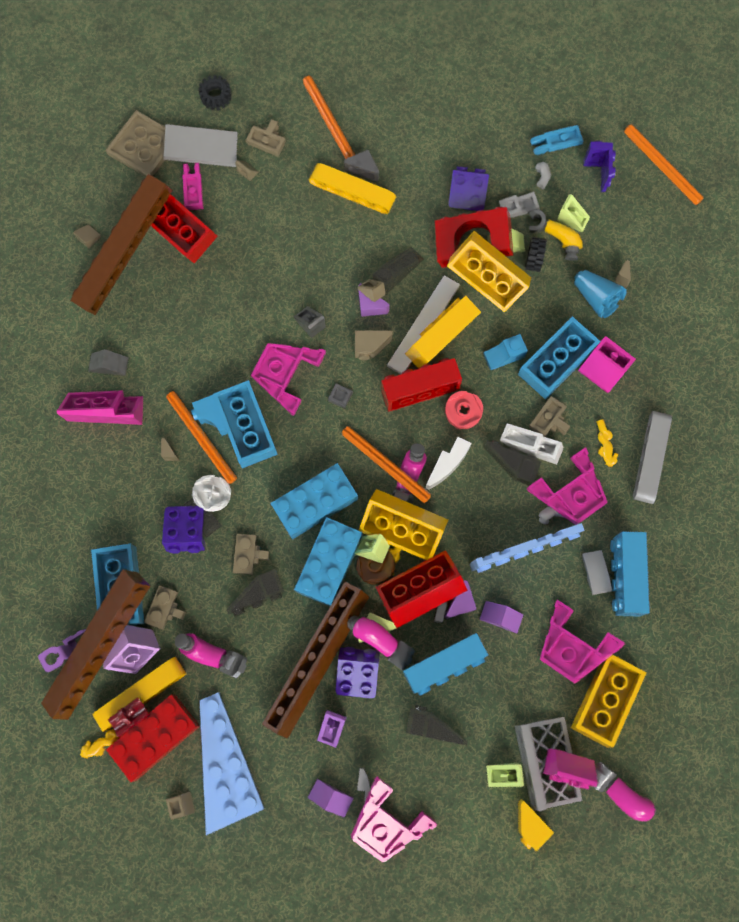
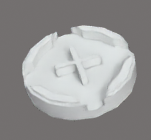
M206 475L199 478L195 482L192 491L194 503L205 511L214 512L227 506L231 496V488L227 481L221 477H215V475Z

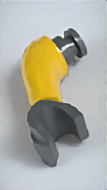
M535 209L528 212L532 219L541 220L538 226H530V233H540L545 230L546 233L562 242V247L565 248V253H567L564 259L578 260L576 254L579 253V249L583 248V242L575 230L550 219L546 221V216L541 210Z

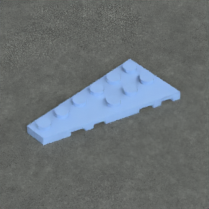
M581 523L560 530L555 534L545 535L538 538V540L533 539L507 548L501 553L499 551L485 556V558H477L469 565L472 571L477 570L480 573L492 568L491 564L495 563L497 567L509 562L511 557H514V560L529 555L528 551L530 550L533 553L544 550V545L550 544L553 547L561 544V539L567 537L569 541L580 537L579 533L585 530Z
M219 692L200 700L206 835L264 809Z

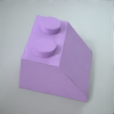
M126 625L105 659L103 668L136 674L160 649L153 630Z

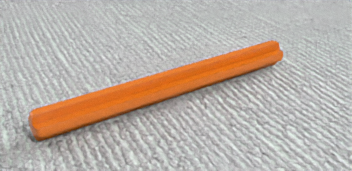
M305 77L303 84L345 159L354 156L352 148L312 77Z
M629 125L625 129V134L695 205L702 201L703 196L633 125Z
M171 391L167 394V400L227 483L231 484L236 481L237 476L176 392Z
M349 426L343 429L342 435L419 500L426 503L430 499L431 494L356 431Z

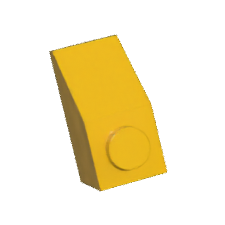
M521 799L518 802L519 834L522 836L520 841L528 849L533 847L537 851L554 832L525 801Z

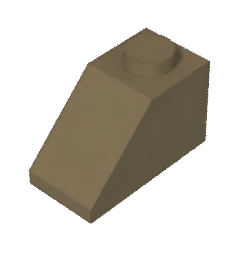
M355 331V358L360 360L374 358L392 341L393 331Z

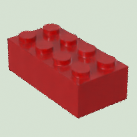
M171 194L151 225L194 264L218 237Z
M444 358L437 364L431 365L429 363L414 371L413 369L405 370L401 375L386 376L384 380H381V392L387 410L390 412L459 391L462 377L455 358Z
M446 550L376 587L396 628L468 591L459 571Z
M170 695L153 709L148 717L127 731L108 747L106 751L128 780L134 782L197 730L200 725L176 695Z

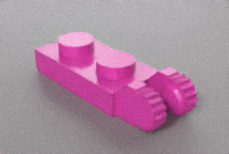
M199 163L194 165L195 174H189V165L184 164V206L188 210L203 209L202 176Z

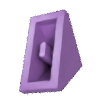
M358 290L361 317L387 314L389 312V304L380 298L373 302Z
M464 580L468 591L452 599L444 618L448 619L476 610L467 581Z
M486 601L479 620L517 634L523 614L508 606Z
M327 710L317 741L336 748L347 717Z
M319 779L316 780L308 796L311 801L324 810L345 817L354 799Z

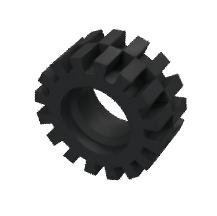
M213 75V78L208 76V80L204 78L203 83L200 82L198 91L202 104L209 109L210 107L211 110H214L216 107L218 111L220 110L219 107L222 106L224 109L226 108L225 104H230L229 100L231 101L232 94L230 85L225 78L223 79L222 76L217 78L216 75ZM220 89L222 91L219 96H209L211 90Z
M531 237L525 270L541 271L547 239Z

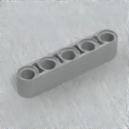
M652 411L649 416L633 493L634 500L650 504L655 502L672 415Z

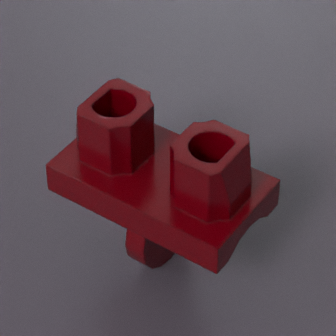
M137 697L124 708H120L108 721L114 728L117 737H121L148 717L150 713L141 698Z

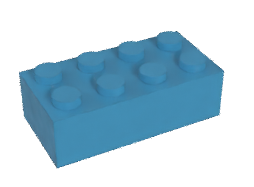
M572 316L520 368L518 375L546 400L590 356L601 341Z
M249 380L213 394L238 462L242 468L278 455Z
M337 463L273 501L271 505L293 540L324 521L326 517H331L357 501L358 495Z
M326 517L294 590L330 607L340 590L363 533Z
M621 532L610 543V550L614 552V560H611V571L614 572L611 587L612 591H615V599L612 600V610L615 611L616 616L639 617L649 614L646 532Z
M131 543L91 550L97 611L123 569L139 573L137 549ZM142 601L127 625L137 626L145 624Z
M476 633L404 670L403 674L413 694L418 692L419 695H422L431 690L430 685L436 683L439 686L449 681L448 676L454 674L456 677L465 673L467 666L472 665V667H476L486 662L484 657L488 656Z

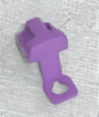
M86 629L63 640L64 645L50 647L38 656L46 672L60 667L64 659L70 657L77 645L75 639L82 636ZM58 653L60 656L57 658L56 663L53 665L47 664V655Z

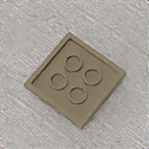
M136 110L105 151L109 156L145 177L148 174L154 176L165 161V127Z

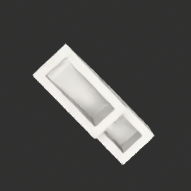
M506 424L500 439L502 443L556 465L564 448L562 442L543 437L541 433Z
M457 437L450 454L442 451L426 484V489L430 490L445 480L465 458L472 443Z

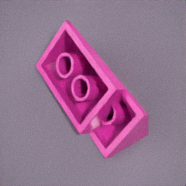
M123 390L68 393L59 406L57 414L66 421L142 425L143 396L124 397Z

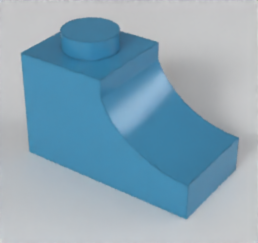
M521 334L503 340L499 345L485 351L483 355L489 369L493 370L525 358L528 350Z
M213 395L192 403L194 409L191 412L195 420H199L201 425L204 423L213 425L222 436L228 434Z

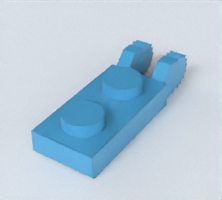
M576 125L546 132L543 135L532 138L530 142L531 145L545 142V145L534 149V154L539 155L547 151L551 152L581 145L583 138L579 126Z

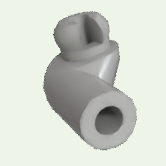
M539 162L536 165V170L541 173V178L537 186L545 189L551 178V172L546 162Z
M548 506L539 513V522L541 524H548L549 519L553 516L563 518L564 516Z

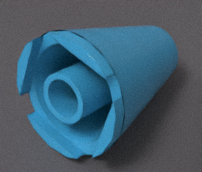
M588 270L579 271L574 278V285L600 318L610 316L619 307L617 305L620 299L623 301L627 293V289Z

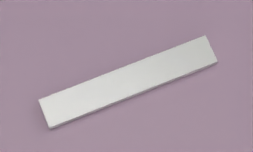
M443 276L387 364V367L399 374L408 369L412 361L405 353L421 338L419 334L446 309L458 290L459 283Z

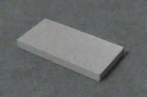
M166 124L164 160L236 167L237 132Z

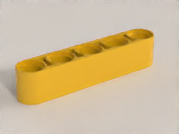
M321 163L316 164L309 178V182L316 187L383 214L389 213L396 199V195L387 189Z
M173 657L102 706L92 716L101 730L105 732L112 728L108 719L116 714L120 708H124L137 697L141 698L142 702L146 704L187 673L178 659Z

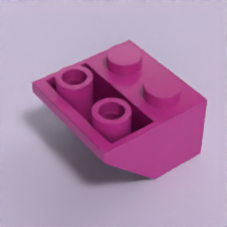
M605 336L578 371L606 393H609L636 359Z
M548 749L543 773L550 775V780L568 783L570 786L588 790L589 786L597 787L598 781L594 760L557 749Z

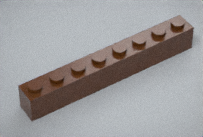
M150 174L141 181L140 188L132 196L127 209L122 212L117 225L112 228L111 235L103 243L98 256L93 259L88 272L83 275L82 282L74 290L70 301L93 315L97 314L173 191L165 183Z
M125 569L121 571L41 702L52 719L68 720L149 590L150 585L138 572Z
M344 582L262 725L277 735L287 739L290 736L351 630L347 626L348 620L354 615L359 616L369 598L362 590Z

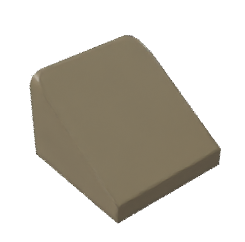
M235 161L237 172L247 180L251 181L258 174V171L247 162Z
M89 224L73 232L75 237L88 249L102 237Z
M629 260L625 261L615 278V282L627 288L631 281Z
M369 279L358 287V290L373 302H376L385 295L384 282Z
M162 438L161 457L165 461H179L170 444L165 438Z
M190 792L166 799L171 820L195 812Z

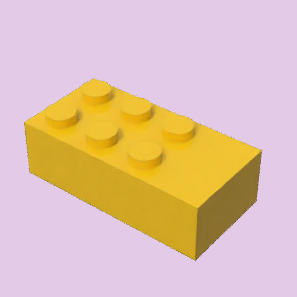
M475 231L454 252L447 267L503 312L529 288L531 277Z
M467 296L461 300L457 298L419 334L421 338L410 347L405 355L420 369L421 366L434 358L472 322L481 311Z
M376 489L369 500L359 531L367 535L381 534L388 544L428 560L435 554L448 519Z
M611 655L598 666L571 725V729L607 748H613L647 672Z

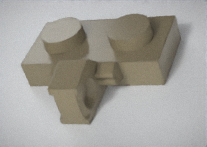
M271 119L267 128L261 129L253 126L246 139V143L279 157L286 140L279 136L277 132L279 129L278 122Z
M551 396L529 425V428L543 434V437H546L550 430L552 432L557 430L565 435L570 426L563 422L564 417L561 415L567 406Z
M237 534L233 573L253 575L254 564H258L259 560H269V551H261L260 546H256V535Z
M158 586L144 623L164 630L167 620L172 621L173 616L183 620L186 612L176 609L178 604L175 603L178 592Z

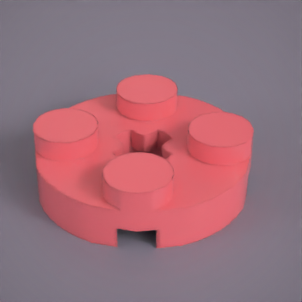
M459 391L451 395L446 403V418L457 429L472 428L482 418L483 404L475 394ZM461 406H464V408H469L467 414L459 412L461 410Z

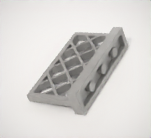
M559 717L515 726L532 810L542 811L546 810V808L582 801L580 788L573 787L576 797L568 798L563 795L568 783H564L558 791L551 786L553 780L549 779L548 782H545L541 778L546 757L541 761L537 758L536 754L540 746L548 751L549 748L542 744L547 734L556 739L551 749H555L560 742L565 746L566 752L572 754L565 718ZM560 722L561 732L557 737L549 730L553 723ZM538 726L544 731L539 741L533 737L532 727ZM550 788L557 793V796L553 802L547 803L545 794Z

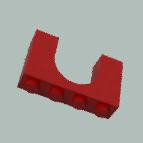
M496 207L493 210H479L472 214L463 213L456 217H443L440 220H435L437 262L441 268L447 267L450 257L458 249L461 237L467 231L474 228H483L489 231L491 245L506 257L514 256L511 217L508 208Z

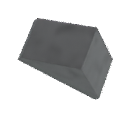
M369 150L345 159L344 171L378 182L379 170Z
M308 306L294 316V319L311 338L326 327L324 316Z
M104 349L91 354L88 371L126 376L129 358Z

